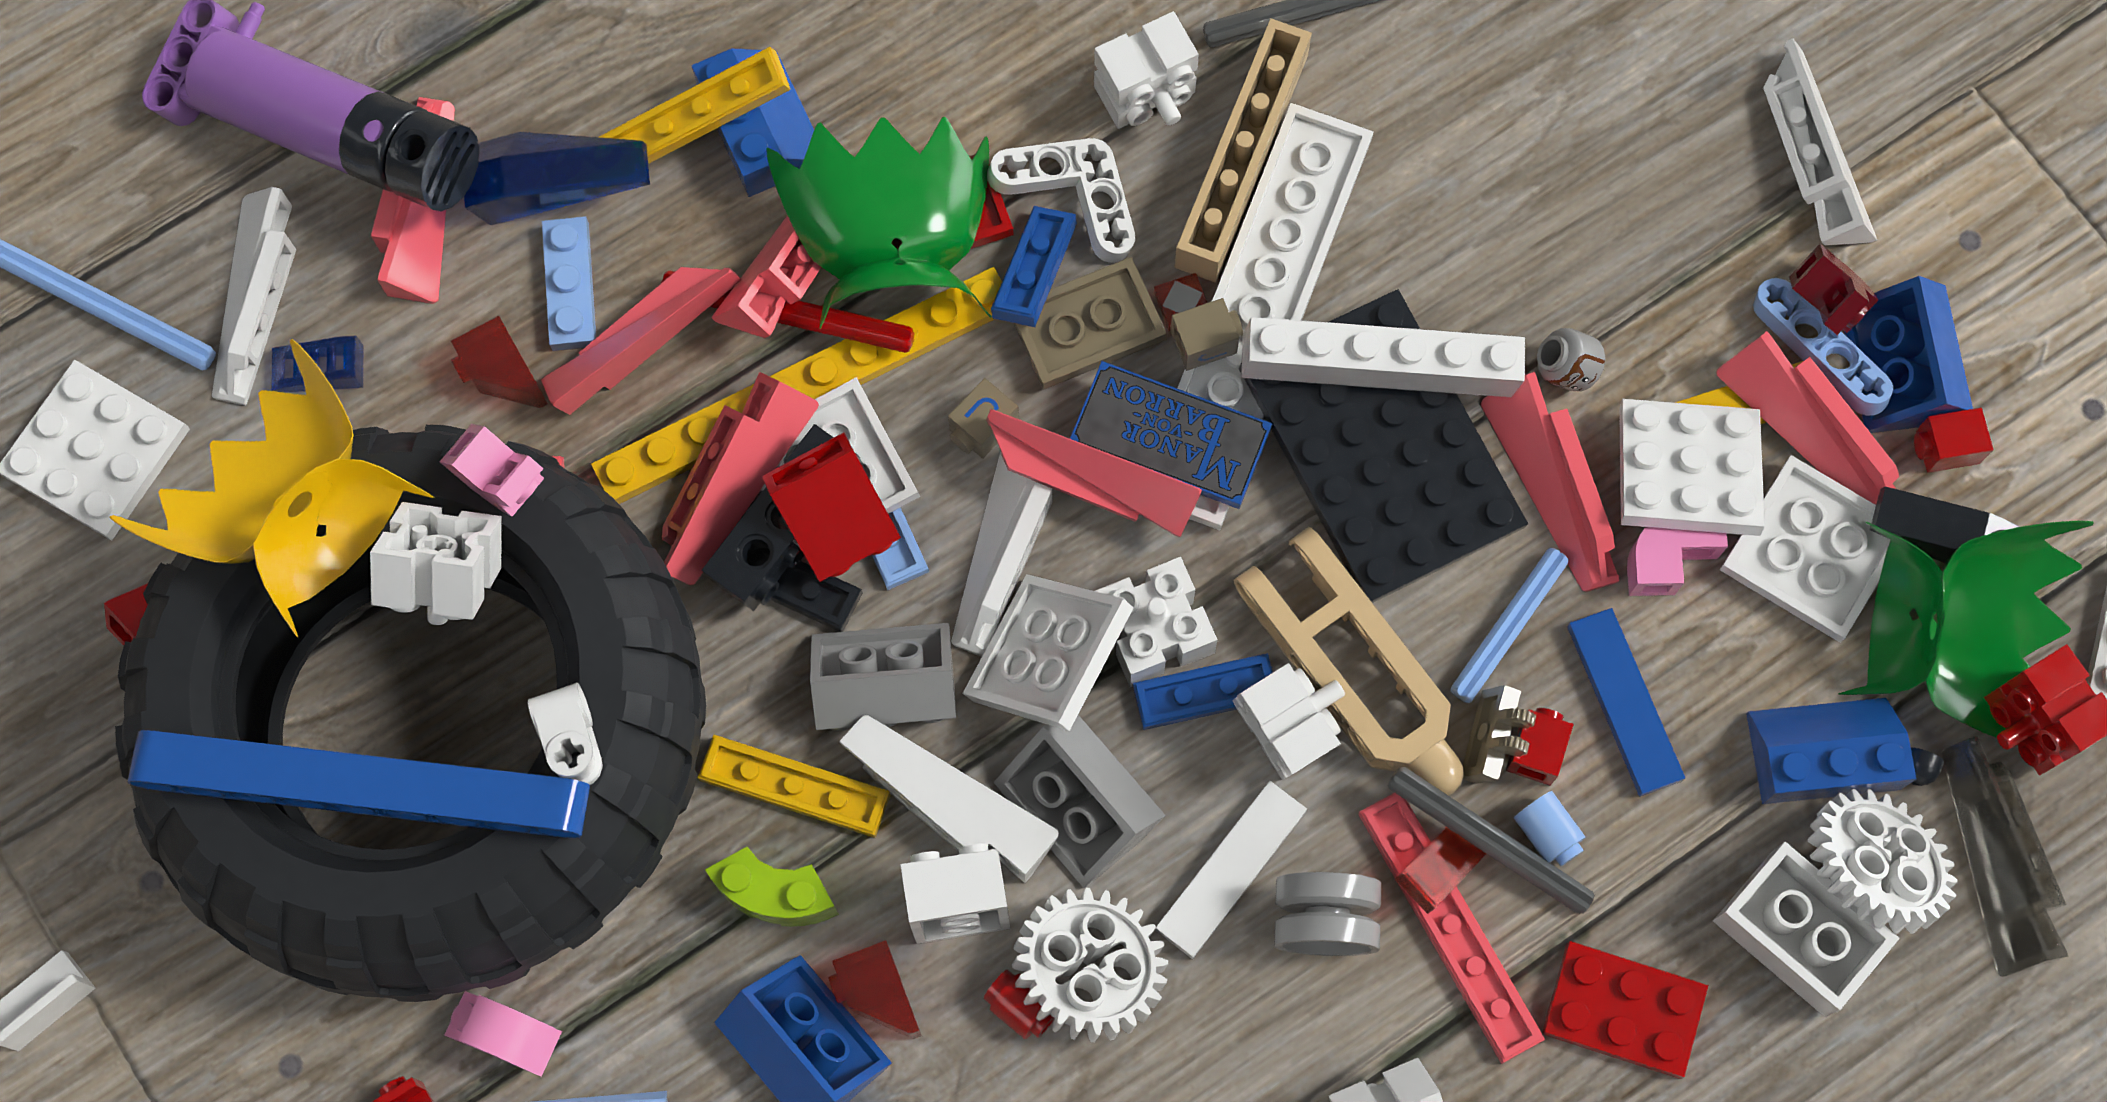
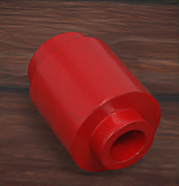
M1006 969L992 983L983 999L991 1005L989 1010L1023 1039H1027L1032 1034L1040 1038L1051 1026L1055 1018L1048 1015L1044 1019H1036L1042 1006L1038 1002L1030 1005L1024 1004L1023 1001L1031 991L1030 988L1016 987L1015 983L1021 973L1014 975Z

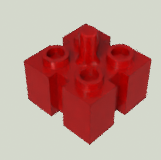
M2068 644L1984 697L1990 706L1993 718L1998 724L2006 728L1997 735L1999 745L2006 750H2010L2018 745V751L2022 759L2032 766L2039 776L2107 736V698L2102 692L2097 695L2094 693L2085 680L2090 676Z

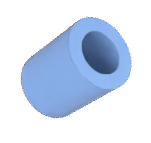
M1553 791L1544 794L1514 816L1517 824L1541 857L1547 862L1551 863L1556 860L1561 867L1584 851L1579 843L1586 836Z

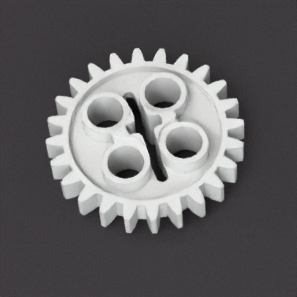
M1852 789L1846 796L1839 793L1816 814L1818 817L1810 824V827L1815 832L1808 838V842L1817 847V849L1810 855V858L1824 865L1817 872V875L1823 878H1830L1833 882L1827 891L1829 893L1841 892L1844 896L1841 906L1845 909L1852 904L1858 908L1857 915L1860 921L1866 916L1871 915L1873 916L1876 929L1880 930L1888 922L1894 934H1898L1903 928H1906L1910 934H1913L1920 927L1927 929L1950 909L1948 904L1956 897L1951 888L1957 883V879L1947 872L1955 864L1941 857V854L1948 849L1947 846L1935 844L1931 839L1937 831L1935 829L1924 830L1920 826L1923 816L1918 814L1911 818L1907 815L1906 803L1903 802L1895 808L1892 806L1891 798L1888 794H1885L1877 801L1871 789H1868L1862 796L1856 789Z
M1086 888L1080 900H1077L1073 891L1068 889L1062 897V903L1052 895L1047 900L1045 909L1037 906L1030 916L1032 921L1026 920L1019 931L1024 937H1019L1013 948L1021 955L1015 958L1012 968L1024 971L1017 979L1015 985L1019 988H1030L1031 991L1023 1001L1025 1005L1038 1002L1042 1006L1036 1019L1041 1020L1048 1015L1055 1018L1052 1031L1057 1032L1065 1023L1070 1026L1071 1039L1075 1040L1080 1031L1086 1029L1090 1042H1095L1103 1029L1111 1041L1118 1035L1120 1027L1129 1034L1136 1027V1020L1144 1023L1152 1013L1149 1007L1155 1008L1162 997L1157 991L1163 989L1167 979L1159 973L1164 971L1168 965V960L1155 956L1164 947V942L1150 941L1149 937L1156 926L1150 924L1141 927L1138 923L1143 914L1141 909L1131 915L1125 912L1128 899L1123 898L1114 906L1110 904L1109 891L1105 890L1098 901L1094 900L1091 889ZM1091 927L1100 930L1106 940L1094 938L1087 928ZM1118 944L1124 946L1125 949H1120L1106 955L1098 967L1095 964H1091L1104 956L1112 947ZM1052 948L1062 951L1067 961L1062 962L1054 959L1048 949ZM1082 961L1086 965H1088L1084 967L1083 970L1077 972L1071 978V980L1065 982L1064 984L1060 985L1056 983L1055 980L1062 979L1068 975L1070 976L1073 973H1075L1081 965ZM1113 967L1126 969L1132 980L1120 978L1115 973ZM1081 988L1088 991L1092 996L1093 1002L1081 1000L1076 995L1074 989Z

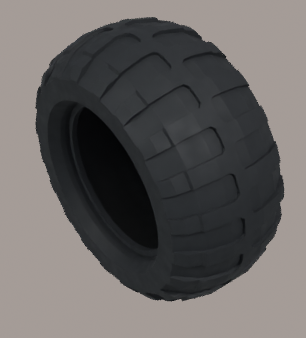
M426 424L425 431L418 433H389L388 430L379 427L353 430L351 459L363 460L380 466L421 488L434 498L403 491L392 516L376 540L343 575L312 598L288 608L298 637L295 636L264 587L255 559L244 563H216L178 553L171 564L167 563L165 565L160 563L151 576L143 593L148 606L140 621L136 638H133L132 642L125 641L118 670L120 689L125 691L124 720L122 725L115 726V736L121 774L127 780L137 733L142 730L283 746V726L286 708L298 674L322 638L350 613L371 601L370 552L383 532H390V520L402 502L441 507L443 515L457 517L461 511L502 516L501 570L491 588L486 589L503 594L521 603L545 622L554 649L557 689L579 683L591 713L592 728L602 757L603 767L600 776L590 785L582 837L564 838L467 827L446 838L419 846L399 849L359 848L320 837L308 823L299 807L157 791L131 785L136 806L133 809L134 818L142 843L151 858L157 861L165 870L173 886L180 893L182 902L205 925L218 932L236 948L264 965L328 992L343 995L354 994L364 997L392 998L403 1002L437 1000L446 994L460 993L478 987L492 989L526 976L531 967L548 960L568 947L575 949L589 940L604 926L602 923L603 919L623 901L628 893L635 886L638 888L643 886L662 859L661 849L671 833L678 815L687 809L694 791L697 778L695 765L700 746L701 729L705 725L706 719L705 687L701 678L700 659L695 642L696 636L693 624L665 563L646 536L627 516L625 510L599 486L589 484L584 479L567 471L559 464L556 458L541 450L508 441L506 444L515 453L528 455L543 468L539 474L544 478L513 516H509L473 491L440 463V460L463 435L466 429ZM318 525L316 536L322 537L326 535V525ZM542 746L539 755L527 774L559 777L548 765ZM579 751L571 754L572 762L568 765L570 768L578 765L577 757L581 755Z

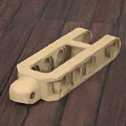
M1308 527L1289 540V545L1295 546L1298 554L1313 573L1312 580L1329 601V603L1302 622H1300L1270 581L1257 567L1252 566L1234 579L1235 587L1244 602L1295 669L1301 668L1312 683L1315 692L1333 680L1338 681L1342 686L1345 696L1326 707V709L1332 714L1337 724L1371 768L1396 771L1399 767H1406L1448 796L1459 788L1464 777L1463 765L1445 741L1451 704L1316 531ZM1339 618H1342L1344 622L1349 620L1369 645L1368 653L1371 657L1377 656L1396 680L1397 685L1395 688L1401 695L1405 692L1425 718V723L1405 738H1392L1386 734L1313 639L1315 635Z

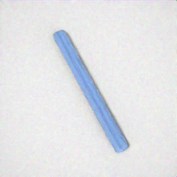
M0 239V268L200 370H207L214 361L216 352L211 346Z

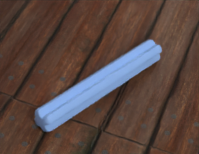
M1554 548L1546 550L1453 683L1451 693L1465 703L1473 701L1568 564V558L1563 553Z

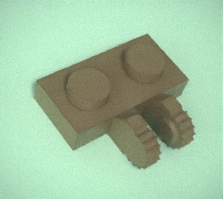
M1506 685L1482 690L1463 763L1464 780L1475 784L1499 780L1500 774L1507 765L1508 755L1522 756L1527 754L1529 743L1520 737L1510 736L1511 730L1514 727L1526 729L1534 726L1536 720L1534 713L1520 709L1517 706L1521 691Z

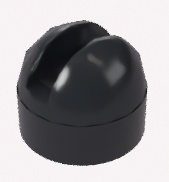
M1911 747L1917 778L1911 784L1923 786L1933 783L1940 775L1945 761L1932 752Z

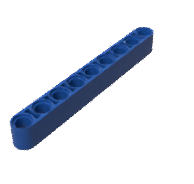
M142 730L137 733L127 781L128 784L157 791L564 838L582 837L590 789L588 783L561 777Z

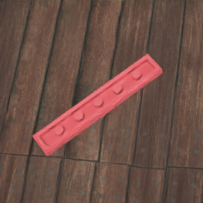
M1393 793L1361 810L1358 814L1501 1064L1545 1040L1544 1036L1407 800Z

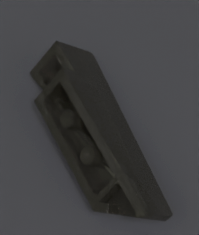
M1977 736L1944 749L1942 757L1945 761L1944 765L1998 975L2002 977L2009 976L2068 957L2066 948L2047 913L2067 904L2011 772L2001 761L1989 764L1982 748L1981 740Z

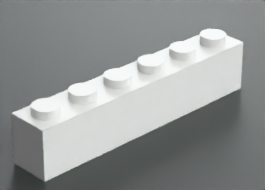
M1251 317L1243 333L1241 378L1512 397L1525 380V337Z

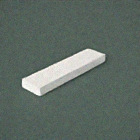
M1269 781L1160 921L1155 931L1193 959L1304 816L1307 808L1273 782Z

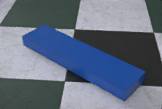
M1613 608L1569 623L1567 628L1639 797L1682 782L1685 779V775Z

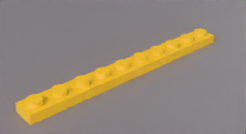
M994 267L963 281L991 316V307L1002 283ZM949 288L885 319V321L910 326L915 333L914 342L909 352L904 353L844 339L770 377L816 399L856 377L860 385L865 384L995 319L987 315L972 295L958 288ZM754 384L591 463L604 491L612 496L618 504H621L692 469L724 405L742 413Z

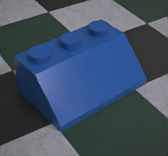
M731 48L691 65L697 85L762 50ZM780 57L779 60L791 90L717 128L748 197L775 187L767 160V147L778 152L790 164L800 169L814 132V128Z
M1917 276L1875 292L1878 298L1875 305L1848 333L1844 331L1845 336L1889 377L1893 385L1892 396L1881 413L1869 416L1862 414L1864 425L1869 432L1878 433L1919 428L1928 416L1973 409L1946 285ZM1862 389V393L1866 396L1871 393L1876 396L1878 394L1874 389L1868 392Z
M1886 697L1748 711L1746 713L1762 804L1836 797L1839 793L1846 796L1852 789H1856L1859 794H1864L1868 789H1871L1873 793L1897 791L1917 779L1908 732Z
M801 955L742 989L714 1022L780 1102H849L892 1064Z

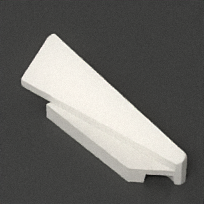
M1792 38L1784 46L1786 54L1776 74L1769 75L1763 88L1803 199L1808 205L1813 202L1815 204L1819 235L1824 245L1871 243L1877 241L1805 55L1794 38Z
M869 715L862 716L840 740V744L864 763L862 768L884 789L890 791L891 795L957 851L963 846L972 844H987L988 850L998 848L1000 862L1024 883L1032 876L1058 838V830Z

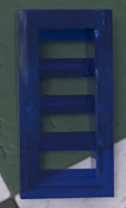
M340 336L298 343L319 368L320 357H327L326 372L322 373L333 389L363 388L364 346L357 336ZM291 345L272 348V391H305L303 377L294 358ZM336 356H343V369L336 370ZM285 359H293L292 378L285 379Z

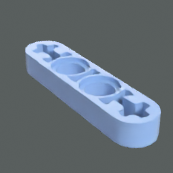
M1771 278L1764 281L1759 286L1753 303L1756 315L1803 361L1811 357L1853 410L1866 416L1881 413L1886 408L1893 392V385L1889 377L1842 332L1836 335L1823 324L1820 311L1792 289L1791 283L1780 278ZM1768 297L1773 301L1780 298L1784 301L1783 305L1778 301L1771 304L1767 301ZM1799 324L1811 325L1817 330L1818 336L1815 338H1804L1796 332L1795 326ZM1831 354L1842 355L1848 360L1850 367L1846 369L1834 368L1829 365L1826 356ZM1862 389H1864L1867 392L1874 389L1878 392V394L1876 396L1875 394L1871 393L1866 396L1862 393Z

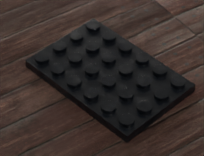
M1399 289L1328 322L1420 329ZM1242 363L1240 364V366H1239V368H1238L1239 371L1241 372V374H1242ZM1244 378L1266 421L1272 423L1271 430L1347 571L1372 603L1524 529L1528 525L1525 516L1456 393Z

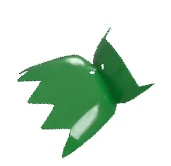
M881 117L855 157L836 140L821 122L816 124L800 169L790 164L778 152L768 147L766 148L767 160L774 184L789 220L806 252L815 263L840 279L830 288L825 297L820 329L827 316L829 307L852 294L879 288L913 285L958 288L972 295L990 318L992 317L966 284L949 271L969 253L980 224L988 181V137L983 138L975 156L971 160L948 119L942 117L928 143L919 154L885 117ZM896 238L902 242L898 250L891 244L892 240Z
M1866 521L1872 528L1890 538V543L1885 555L1874 604L1870 631L1867 685L1838 694H1892L1910 690L1926 681L1929 696L1935 707L1963 724L1997 738V735L2006 728L1998 724L1993 718L1990 706L1984 697L2031 667L2023 659L2024 657L2068 634L2071 630L2060 617L2035 595V592L2081 570L2082 564L2051 546L2045 539L2093 526L2094 522H2050L2021 526L1974 538L1959 546L1948 559L1943 570H1941L1934 560L1917 546ZM1915 608L1919 618L1913 621L1910 611ZM1936 613H1937V623H1936V621L1933 619V617H1934V615H1935Z

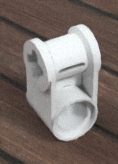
M579 683L528 699L530 715L542 742L547 763L551 770L561 778L574 779L589 785L594 783L601 774L603 767L602 757L593 732L591 713ZM579 751L581 755L577 757L578 765L570 768L568 765L572 762L571 754Z

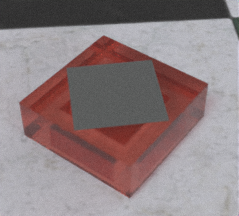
M1196 273L1154 286V295L1168 331H1171L1172 315L1207 303Z

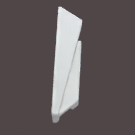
M270 187L250 193L242 200L212 397L216 400L243 406L247 405L295 256L296 248L284 233L292 205L280 188Z
M1001 451L951 640L955 647L980 657L983 656L1001 622L1053 502L1052 488L1008 471L1001 456Z

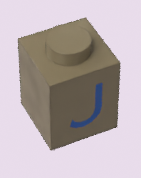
M1224 298L1174 314L1171 320V334L1186 371L1237 354L1239 337L1243 336V328L1235 310L1228 311Z
M986 378L948 415L949 428L952 432L949 436L952 441L964 452L969 454L973 450L982 459L998 444L991 427L986 421L990 409L1019 419L1018 405Z

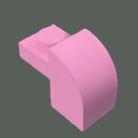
M471 424L440 460L442 465L468 487L509 516H513L544 479L539 474L543 468L530 456L515 453L485 426Z
M1645 527L1628 555L1627 576L1629 596L1675 595L1684 584L1682 560L1718 559L1728 547L1727 533Z
M465 991L459 1005L452 1013L451 1022L444 1036L542 1077L562 1031L498 1002Z

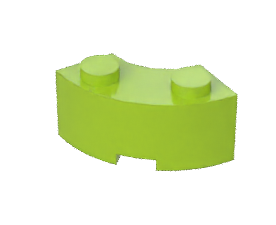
M745 847L705 869L722 895L733 906L752 918L781 924V926L794 927L816 924L839 915L812 864L795 870L775 869L758 860L752 851Z

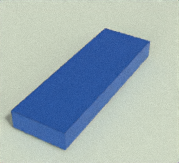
M1033 206L991 307L993 319L1031 327L1036 326L1077 225L1076 214Z
M1268 653L1133 683V691L1143 730L1237 710L1232 700L1273 673Z

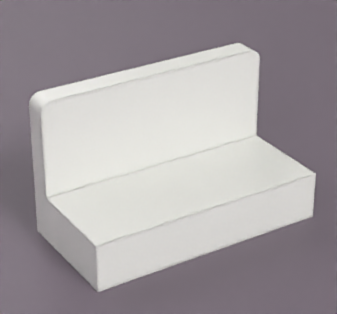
M61 950L0 1000V1046L20 1051L96 989L68 952Z

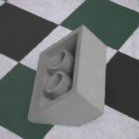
M949 623L812 634L810 686L816 730L844 731L853 727L864 715H869L887 727L894 726L897 723L916 721L937 723L944 719L956 718Z
M1079 715L1076 717L1070 731L1048 724L1043 726L994 781V784L1009 801L1058 830V838L1051 847V850L1083 888L1093 883L1138 845L1166 816Z

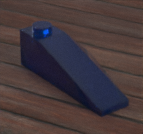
M517 132L479 143L478 168L471 186L464 195V206L489 225H495L650 185L647 145L644 141L531 132Z

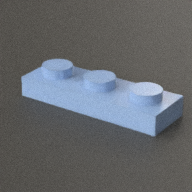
M586 216L542 221L549 345L552 351L585 348L596 339L589 222Z

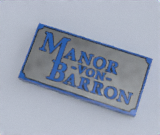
M1101 361L1070 439L1202 489V496L1240 509L1270 433L1272 423Z

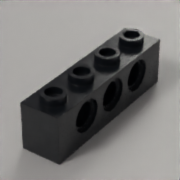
M814 424L784 464L834 437ZM856 454L862 467L864 468L865 466L863 462L861 461L859 455ZM767 487L764 488L702 569L703 573L712 582L753 612L759 604L765 605L773 598L779 588L778 579L788 567L794 568L804 557L790 529L782 530L777 528L778 520L782 515L770 496ZM759 548L770 549L769 558L763 565L750 566V556L755 550Z

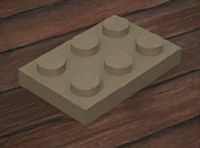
M1132 257L1050 289L1035 327L1013 323L1043 390L1099 368L1101 361L1111 363L1167 340V332Z

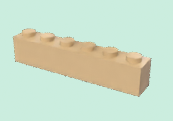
M1270 18L1176 247V269L1215 283L1217 282L1307 60L1312 36L1311 32Z

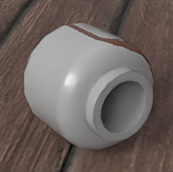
M1560 328L1553 331L1541 343L1537 353L1538 369L1542 378L1550 384L1570 391L1581 392L1591 388L1599 380L1605 365L1604 348L1600 341L1591 335L1572 328Z

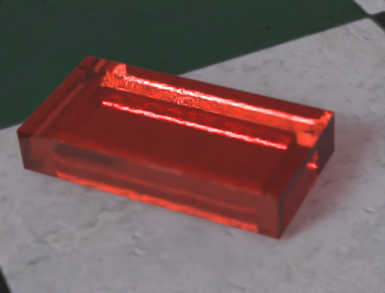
M1445 826L1402 870L1395 880L1428 914L1450 894L1486 853Z

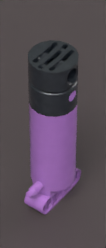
M189 0L185 4L142 92L143 102L151 111L177 126L189 125L197 118L200 112L379 188L394 192L398 196L432 210L441 212L452 208L464 197L474 180L480 153L477 136L470 127L253 40L265 11L264 6L257 2L251 4L240 24L234 14L213 0Z

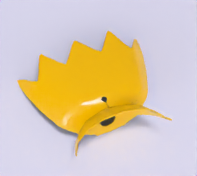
M291 339L290 344L303 377L306 395L267 390L258 392L266 441L213 440L210 443L215 491L163 488L158 491L167 519L168 530L151 527L115 515L110 516V519L143 539L190 557L216 563H244L255 559L264 587L295 636L298 637L288 608L312 598L343 575L376 540L392 516L403 491L431 498L434 497L380 466L363 460L351 459L353 429L345 409L318 365L301 345ZM318 525H326V535L322 537L316 536Z

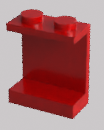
M844 432L762 476L770 496L819 582L828 577H837L844 574L850 569L852 564L869 555L883 553L893 542L901 538Z

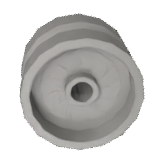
M1302 872L1277 877L1275 904L1293 914L1282 916L1276 920L1274 933L1275 948L1292 953L1323 956L1367 955L1380 950V924L1363 916L1375 912L1381 906V882L1379 880L1363 875L1333 872Z

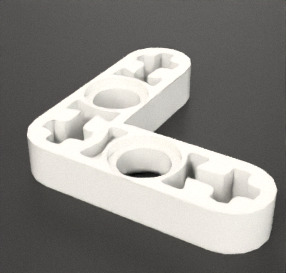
M1087 138L1001 150L993 156L987 170V180L995 191L1001 194L1012 195L1076 186L1094 253L1101 260L1108 263H1117L1128 256L1135 242V232L1113 152L1104 141ZM1086 154H1091V158L1095 161L1100 160L1096 169L1097 179L1091 181L1095 174L1093 165L1090 161H1083ZM1043 158L1055 159L1060 164L1062 172L1057 175L1046 174L1041 170L1039 161ZM1027 161H1029V169H1024ZM1003 165H1007L1008 169L1012 172L1017 171L1014 179H1009L1006 172H1000ZM1098 191L1105 192L1111 196L1114 206L1110 209L1098 208L1093 203L1091 195ZM1112 220L1114 221L1110 228L1113 238L1122 240L1118 248L1114 246L1112 241H1105L1110 230L1108 222Z

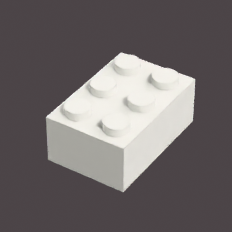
M1784 842L1767 856L1713 922L1819 1013L1827 1017L1842 1009L1900 938L1885 925L1880 930L1876 929L1873 916L1871 915L1866 916L1860 921L1857 915L1858 908L1852 904L1844 909L1841 906L1844 898L1841 892L1829 893L1827 891L1833 882L1829 878L1819 877L1817 875L1819 869L1787 842Z
M972 844L959 848V855L940 858L939 852H923L910 856L911 863L900 864L909 924L917 944L1010 929L998 848L988 850L987 844Z

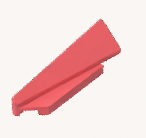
M423 97L417 99L418 107L454 121L455 108L450 102ZM383 189L371 237L379 251L385 253L377 280L389 297L434 304L439 299L446 210L441 212L432 210L398 196L394 192Z
M788 215L742 275V280L734 286L711 318L715 322L767 338L774 331L785 302L793 304L801 300L821 269V266L815 263L806 252Z
M680 267L581 350L578 357L541 379L549 401L557 409L571 415L603 387L611 390L742 279L730 268L718 270Z
M1767 331L1717 369V376L1752 409H1760V417L1819 472L1875 505L1877 504L1881 488L1890 487L1896 489L1893 485L1899 478L1896 464L1811 357L1793 368Z
M759 372L742 413L724 405L662 527V540L671 545V549L664 561L671 577L688 585H694L703 573L702 569L731 533L764 486L765 482L762 476L776 469L818 409L819 403L815 399Z
M1535 372L1525 375L1523 384L1512 397H1485L1481 401V408L1560 552L1568 558V566L1581 590L1588 592L1618 583L1619 575L1609 552L1615 548L1614 535L1568 409L1548 414Z
M990 409L986 421L992 429L1008 471L1134 522L1137 521L1140 514L1169 533L1181 537L1202 489L996 410Z

